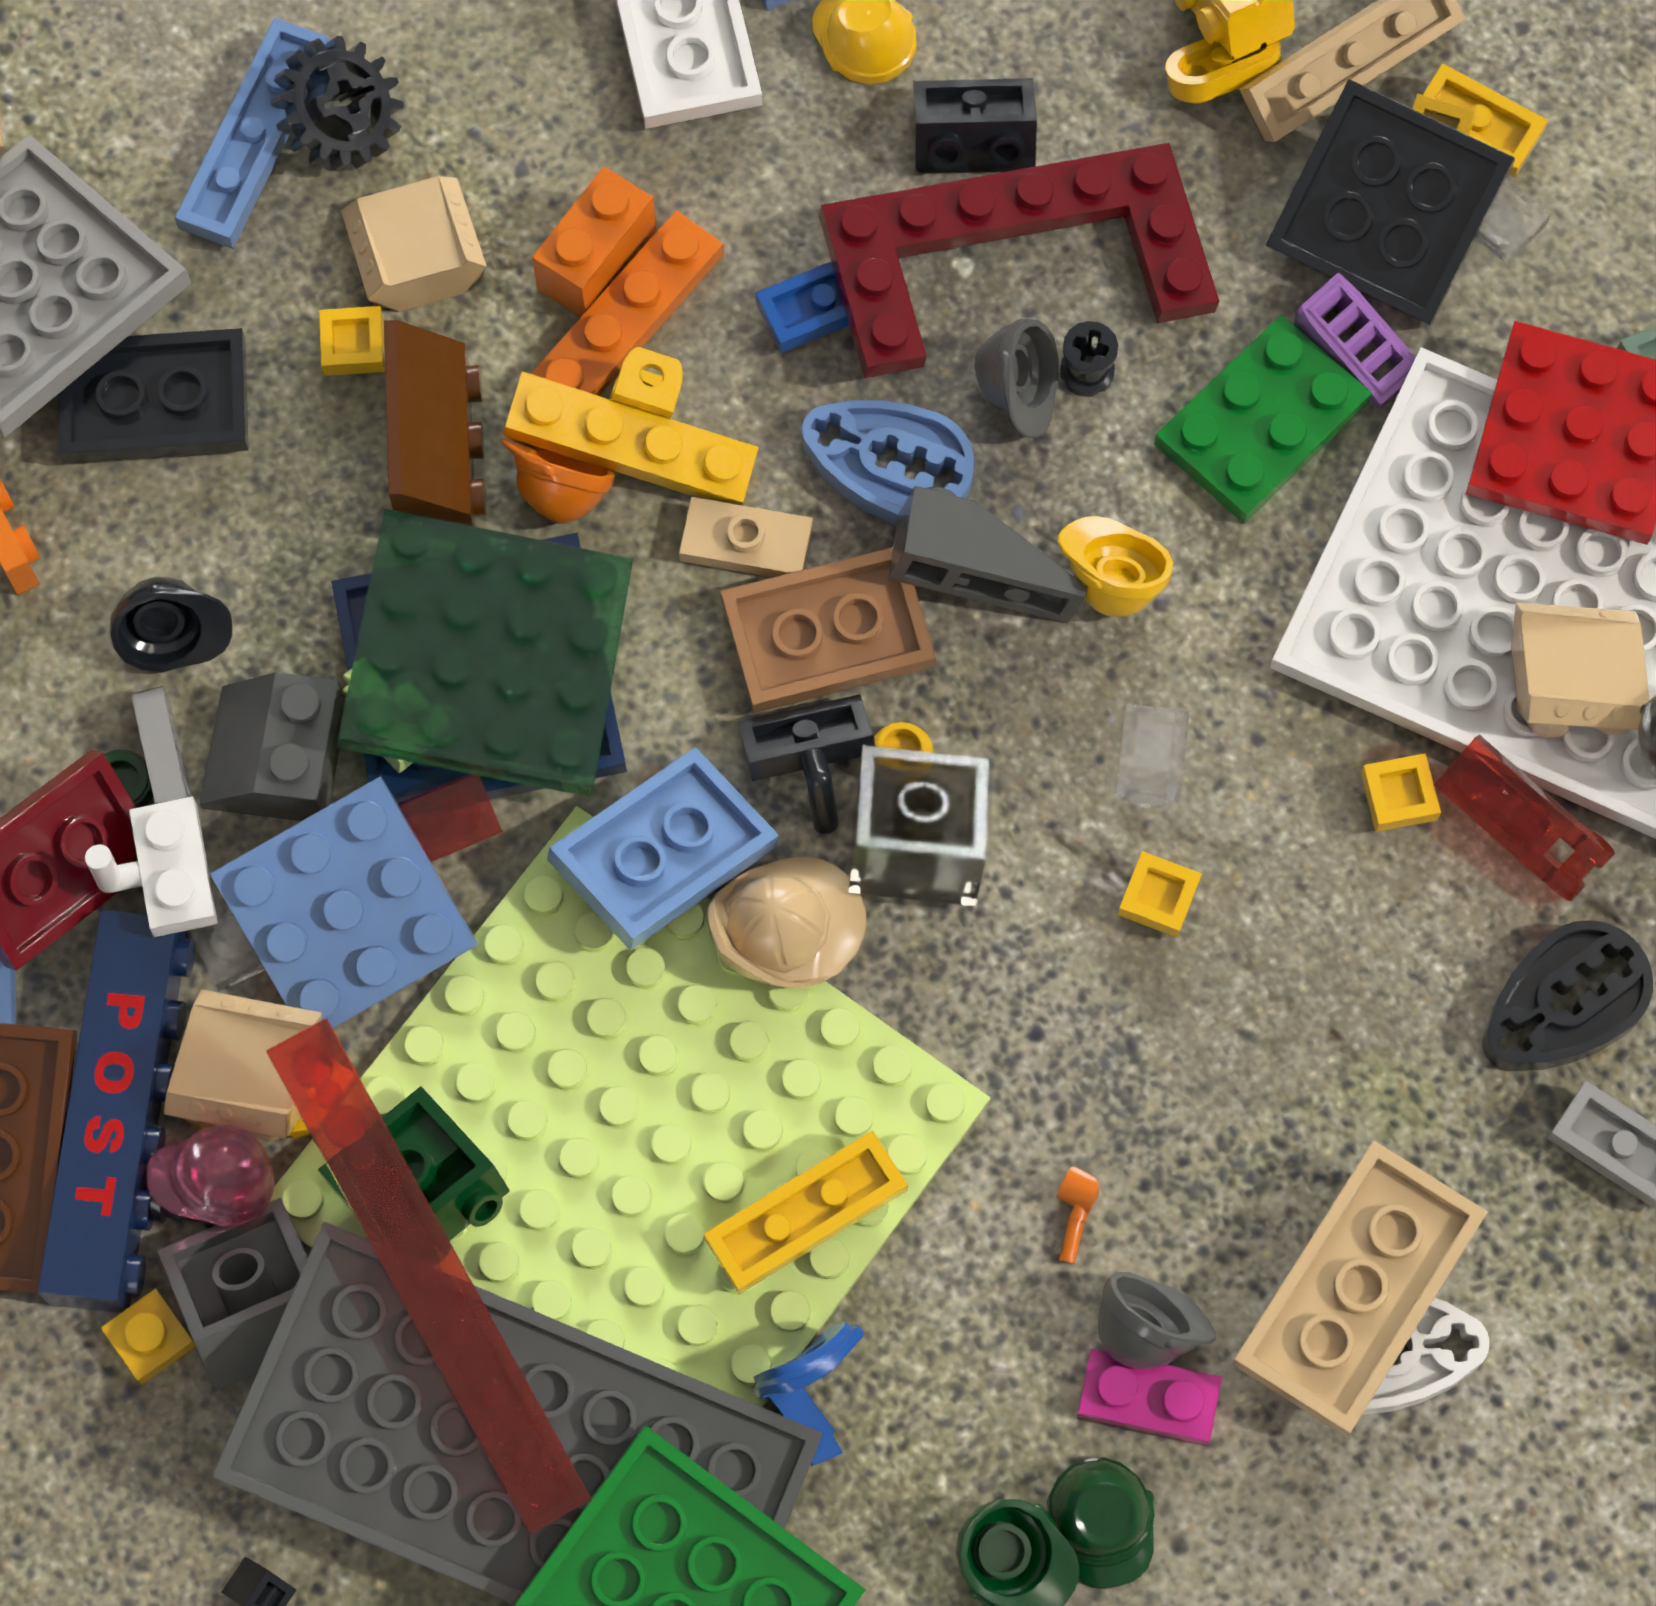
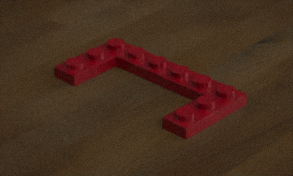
M1170 143L821 205L819 219L864 378L923 368L927 355L899 262V258L1124 217L1157 323L1215 313L1220 301Z

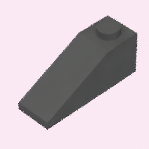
M914 486L899 511L888 579L1063 623L1069 622L1086 598L1087 586L974 500L958 497L952 491L942 487L922 488Z

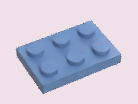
M695 747L549 847L547 860L631 951L775 849L779 835Z

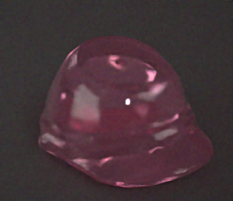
M219 1125L200 1129L182 1143L171 1144L157 1150L147 1164V1187L155 1202L170 1213L227 1227L229 1225L246 1224L262 1215L273 1196L274 1174L273 1168L270 1165L269 1155L255 1136L238 1126Z

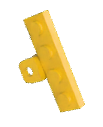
M641 347L631 350L625 358L613 386L610 399L522 371L502 436L690 496L742 505L759 448L672 420L671 417L682 384V365L675 358ZM648 367L655 368L661 375L642 369Z

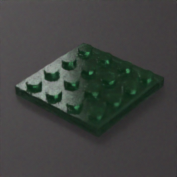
M384 509L337 748L591 797L596 778L633 559Z

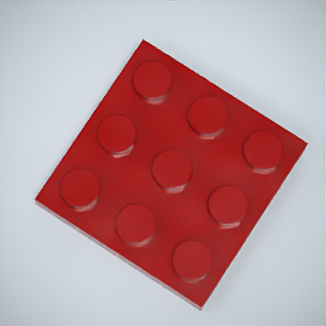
M1514 321L1465 494L1648 545L1656 524V359Z

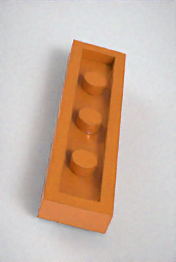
M676 210L531 374L600 396L620 373L623 362L629 352L636 347L642 348L722 258L724 255V244Z

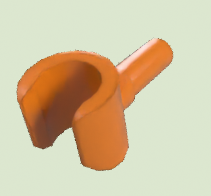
M1077 1167L1069 1169L1056 1195V1198L1074 1206L1068 1218L1059 1261L1075 1264L1084 1223H1086L1087 1216L1099 1194L1096 1178Z

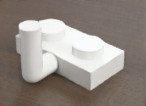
M193 796L129 809L138 861L117 865L111 851L104 845H94L87 850L85 861L97 886L103 892L113 893L143 887L148 922L153 937L218 924L199 814Z

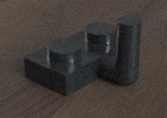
M858 694L737 721L740 741L752 781L803 770L807 782L814 829L821 834L834 832L839 826L832 776L828 764L876 754L874 735L861 695Z

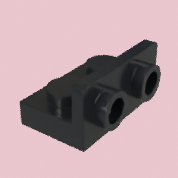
M1033 78L913 81L915 167L917 172L1013 171L1036 166L1037 115Z

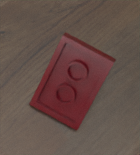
M90 750L0 817V960L7 968L16 971L119 892L106 893L97 886L85 861L86 852L90 847L94 845L108 847L117 865L138 861L129 809H134L136 806L103 752Z

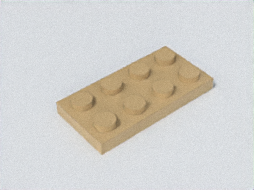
M1373 1140L1235 1357L1232 1365L1348 1438L1488 1211Z

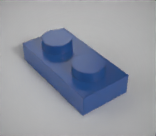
M831 261L755 293L756 305L781 354L849 326Z

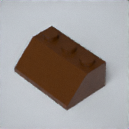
M384 320L388 488L402 543L476 539L475 517L486 516L485 481L484 479H474L473 459H484L485 455L482 421L472 422L471 403L482 402L480 365L469 366L467 351L463 342L398 320Z

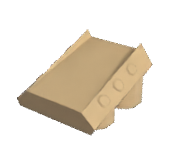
M436 176L357 198L341 210L367 300L374 306H381L384 309L391 308L401 312L462 295L481 278L483 271L487 267L457 178Z
M1516 603L1511 651L1517 710L1535 734L1543 738L1562 737L1571 730L1572 726L1595 727L1605 735H1624L1630 730L1649 731L1650 700L1641 623L1636 611Z
M201 990L193 1004L167 1089L163 1114L184 1118L188 1122L203 1126L213 1124L243 1130L249 1137L266 1142L279 1138L286 1139L300 1120L320 1051L322 1013Z

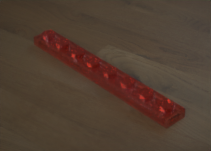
M327 1018L266 1050L268 1059L529 1534L591 1500L584 1484Z

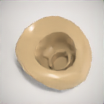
M811 856L791 857L750 869L731 880L717 892L708 906L709 935L720 959L725 964L748 979L769 986L792 989L818 985L837 976L857 954L867 925L866 909L853 879L835 865Z

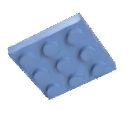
M382 776L210 873L286 1006L322 1013L321 1035L478 945Z

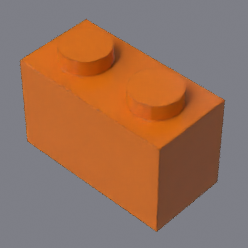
M603 166L532 256L537 290L581 317L656 232L654 197Z

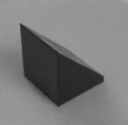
M244 1557L221 1593L241 1606H286L296 1592V1589L268 1569Z

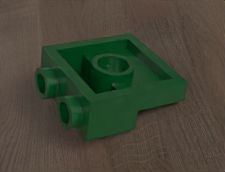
M422 1086L417 1088L318 1169L329 1186L358 1217L379 1245L432 1268L439 1265L447 1257L451 1248L450 1241L470 1224L480 1227L491 1222L502 1208V1198L510 1192L494 1164Z

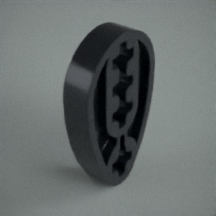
M1576 921L1565 924L1551 932L1527 954L1514 970L1493 1005L1482 1039V1047L1487 1059L1494 1066L1504 1071L1545 1070L1574 1063L1593 1055L1627 1035L1644 1015L1652 997L1653 973L1644 950L1625 931L1600 921ZM1603 952L1611 959L1619 955L1626 959L1627 964L1622 970L1625 978H1622L1617 972L1610 973L1597 989L1600 997L1591 990L1583 993L1573 1007L1576 1015L1573 1016L1567 1009L1561 1010L1558 1013L1551 1009L1550 1004L1555 997L1553 989L1562 996L1568 994L1580 979L1577 971H1580L1586 977L1592 976L1598 971L1605 960ZM1536 1021L1539 1023L1523 1044L1525 1053L1516 1046L1506 1051L1499 1042L1505 1034L1503 1026L1513 1033L1521 1028H1525L1531 1022Z

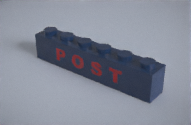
M100 910L38 1294L50 1306L122 1313L130 1307L131 1295L140 1296L144 1286L146 1260L144 1256L138 1255L141 1231H150L153 1225L150 1216L152 1191H148L151 1167L162 1164L165 1152L166 1132L164 1127H158L161 1103L166 1100L167 1089L175 1066L168 1063L171 1039L180 1040L183 1033L185 1003L184 1001H178L181 977L189 978L191 976L195 957L194 940L187 938L186 931L153 937L147 914Z

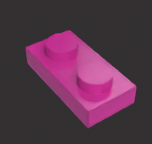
M1091 1349L1077 1418L1208 1446L1211 1439L1222 1377L1170 1365L1154 1369L1131 1368L1115 1361L1105 1351Z

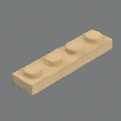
M1377 0L1248 82L1239 90L1264 140L1276 142L1337 103L1348 79L1365 85L1466 19L1457 0Z

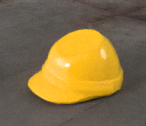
M822 0L812 16L813 33L821 45L831 69L839 72L850 81L866 85L886 83L899 76L910 66L917 51L916 29L912 22L913 15L896 0Z
M1098 516L1084 517L1068 524L1058 534V545L1062 553L1070 560V567L1075 577L1087 586L1086 598L1084 600L1094 610L1106 616L1128 617L1139 612L1156 599L1170 582L1173 561L1168 550L1154 538L1115 520Z

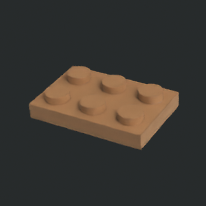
M893 547L720 591L722 605L753 713L935 667L936 657L915 586L888 579Z

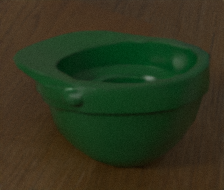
M1105 1457L1089 1458L1070 1465L1054 1482L1047 1499V1513L1055 1521L1058 1530L1069 1541L1076 1552L1080 1565L1079 1581L1086 1586L1098 1589H1108L1132 1583L1148 1569L1154 1553L1153 1523L1155 1512L1152 1491L1145 1488L1138 1475L1121 1462Z
M1021 1499L993 1500L979 1506L966 1519L958 1533L956 1556L960 1574L969 1586L970 1596L988 1606H1064L1076 1589L1080 1574V1565L1076 1552L1069 1541L1058 1530L1055 1521L1039 1503L1033 1505Z

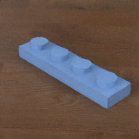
M274 18L175 216L178 229L234 249L292 129L278 131L276 124L286 117V113L283 109L271 106V99L285 92L284 89L274 82V78L283 70L289 69L285 60L298 50L304 52V46L318 38L326 46V43L330 41L328 36ZM305 86L304 99L306 100L308 91Z

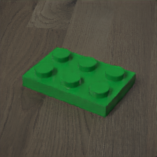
M1281 314L1155 435L1154 445L1245 524L1369 403L1372 392Z

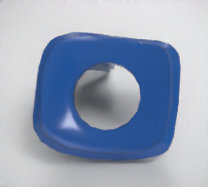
M846 1321L826 1328L794 1360L754 1376L756 1386L753 1392L757 1399H768L781 1416L823 1433L811 1466H815L843 1453L832 1435L835 1429L808 1395L805 1387L829 1374L864 1337V1331L859 1325L850 1326Z

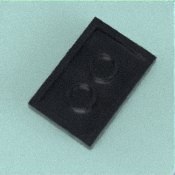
M242 328L127 336L58 394L59 455L63 463L249 451L246 338Z

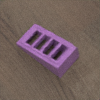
M1340 273L1332 277L1305 301L1296 312L1293 325L1372 392L1370 401L1379 410L1400 392L1416 356L1362 294ZM1336 308L1340 314L1327 324L1323 318ZM1353 324L1359 331L1346 343H1343L1338 336ZM1370 342L1374 343L1378 348L1361 363L1355 355ZM1390 358L1396 366L1377 382L1371 374Z

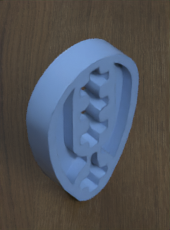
M849 400L818 406L812 409L803 421V450L821 476L847 500L865 512L892 525L897 526L899 511L914 486L922 488L934 487L933 476H940L944 469L954 472V483H948L945 488L955 493L958 497L968 499L974 476L972 446L963 430L951 419L940 413L905 403L884 400ZM831 425L840 428V439H833L829 446L820 444V433L818 432L826 433ZM887 447L896 449L897 461H890L886 468H880L876 465V454H883ZM916 458L923 459L927 473L919 472L915 480L905 477L904 465H912Z

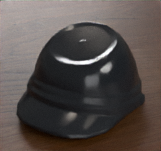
M151 577L138 582L123 595L111 614L109 632L114 650L125 663L140 670L164 673L216 658L230 644L233 627L231 613L221 600L208 594L197 592L182 580L171 577Z

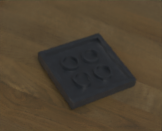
M1348 79L1266 246L1327 277L1332 278L1337 273H1340L1359 292L1432 326L1515 162V157Z

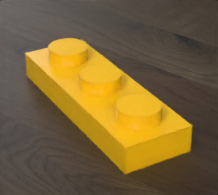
M872 1130L703 1234L704 1240L740 1295L907 1192L908 1184Z

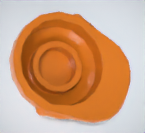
M506 437L501 439V443L515 456L514 463L517 469L516 486L521 496L532 508L551 521L567 524L581 519L600 503L613 486L615 475L612 470Z

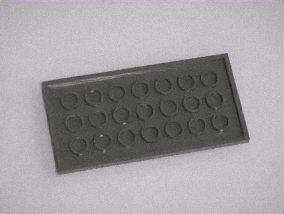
M323 1222L212 1477L506 1601L515 1603L643 1426L649 1427L784 1529L823 1433Z

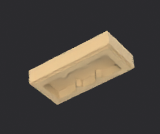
M691 497L679 551L680 562L772 578L805 569L813 530V518Z

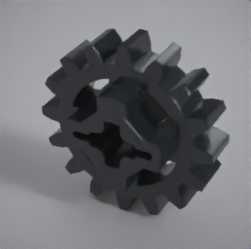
M343 36L334 37L326 43V46L320 38L315 39L304 46V52L298 50L285 60L289 69L283 70L274 78V82L284 89L285 92L271 99V106L283 109L286 113V117L277 123L276 127L278 131L292 129L296 137L292 140L289 148L293 152L304 146L311 149L309 164L313 166L318 165L329 157L332 171L339 172L349 166L350 162L356 169L372 161L371 155L377 157L390 148L386 138H390L400 132L401 126L390 118V115L403 109L404 102L390 98L389 90L394 88L399 81L397 77L383 79L379 71L383 68L386 60L382 56L371 62L364 58L366 44L363 42H359L346 51ZM305 86L308 91L306 100L304 99ZM338 100L340 103L346 100L352 101L347 106L336 107L334 105L328 108L323 106L329 101L335 102ZM369 110H371V112H370V120H369V118H368Z

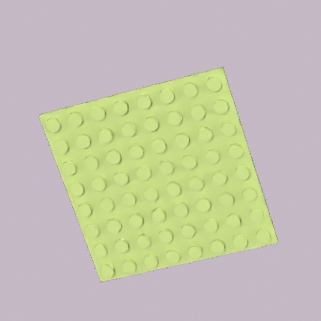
M576 806L474 934L478 945L455 958L260 1206L281 1197L299 1240L310 1249H312L323 1222L378 1244L358 1217L329 1186L318 1169L417 1088L422 1086L494 1164L510 1189V1192L502 1198L503 1205L499 1214L488 1224L480 1227L470 1224L450 1241L451 1248L447 1257L434 1267L435 1269L763 1408L768 1399L756 1398L753 1392L756 1386L754 1376L794 1360L808 1348L988 1105L991 1097L826 981L811 987L792 989L765 985L739 974L720 959L709 935L708 906L711 900L707 897L630 951L547 860L549 847L593 818V816ZM873 1130L907 1182L908 1191L739 1295L705 1242L703 1234Z

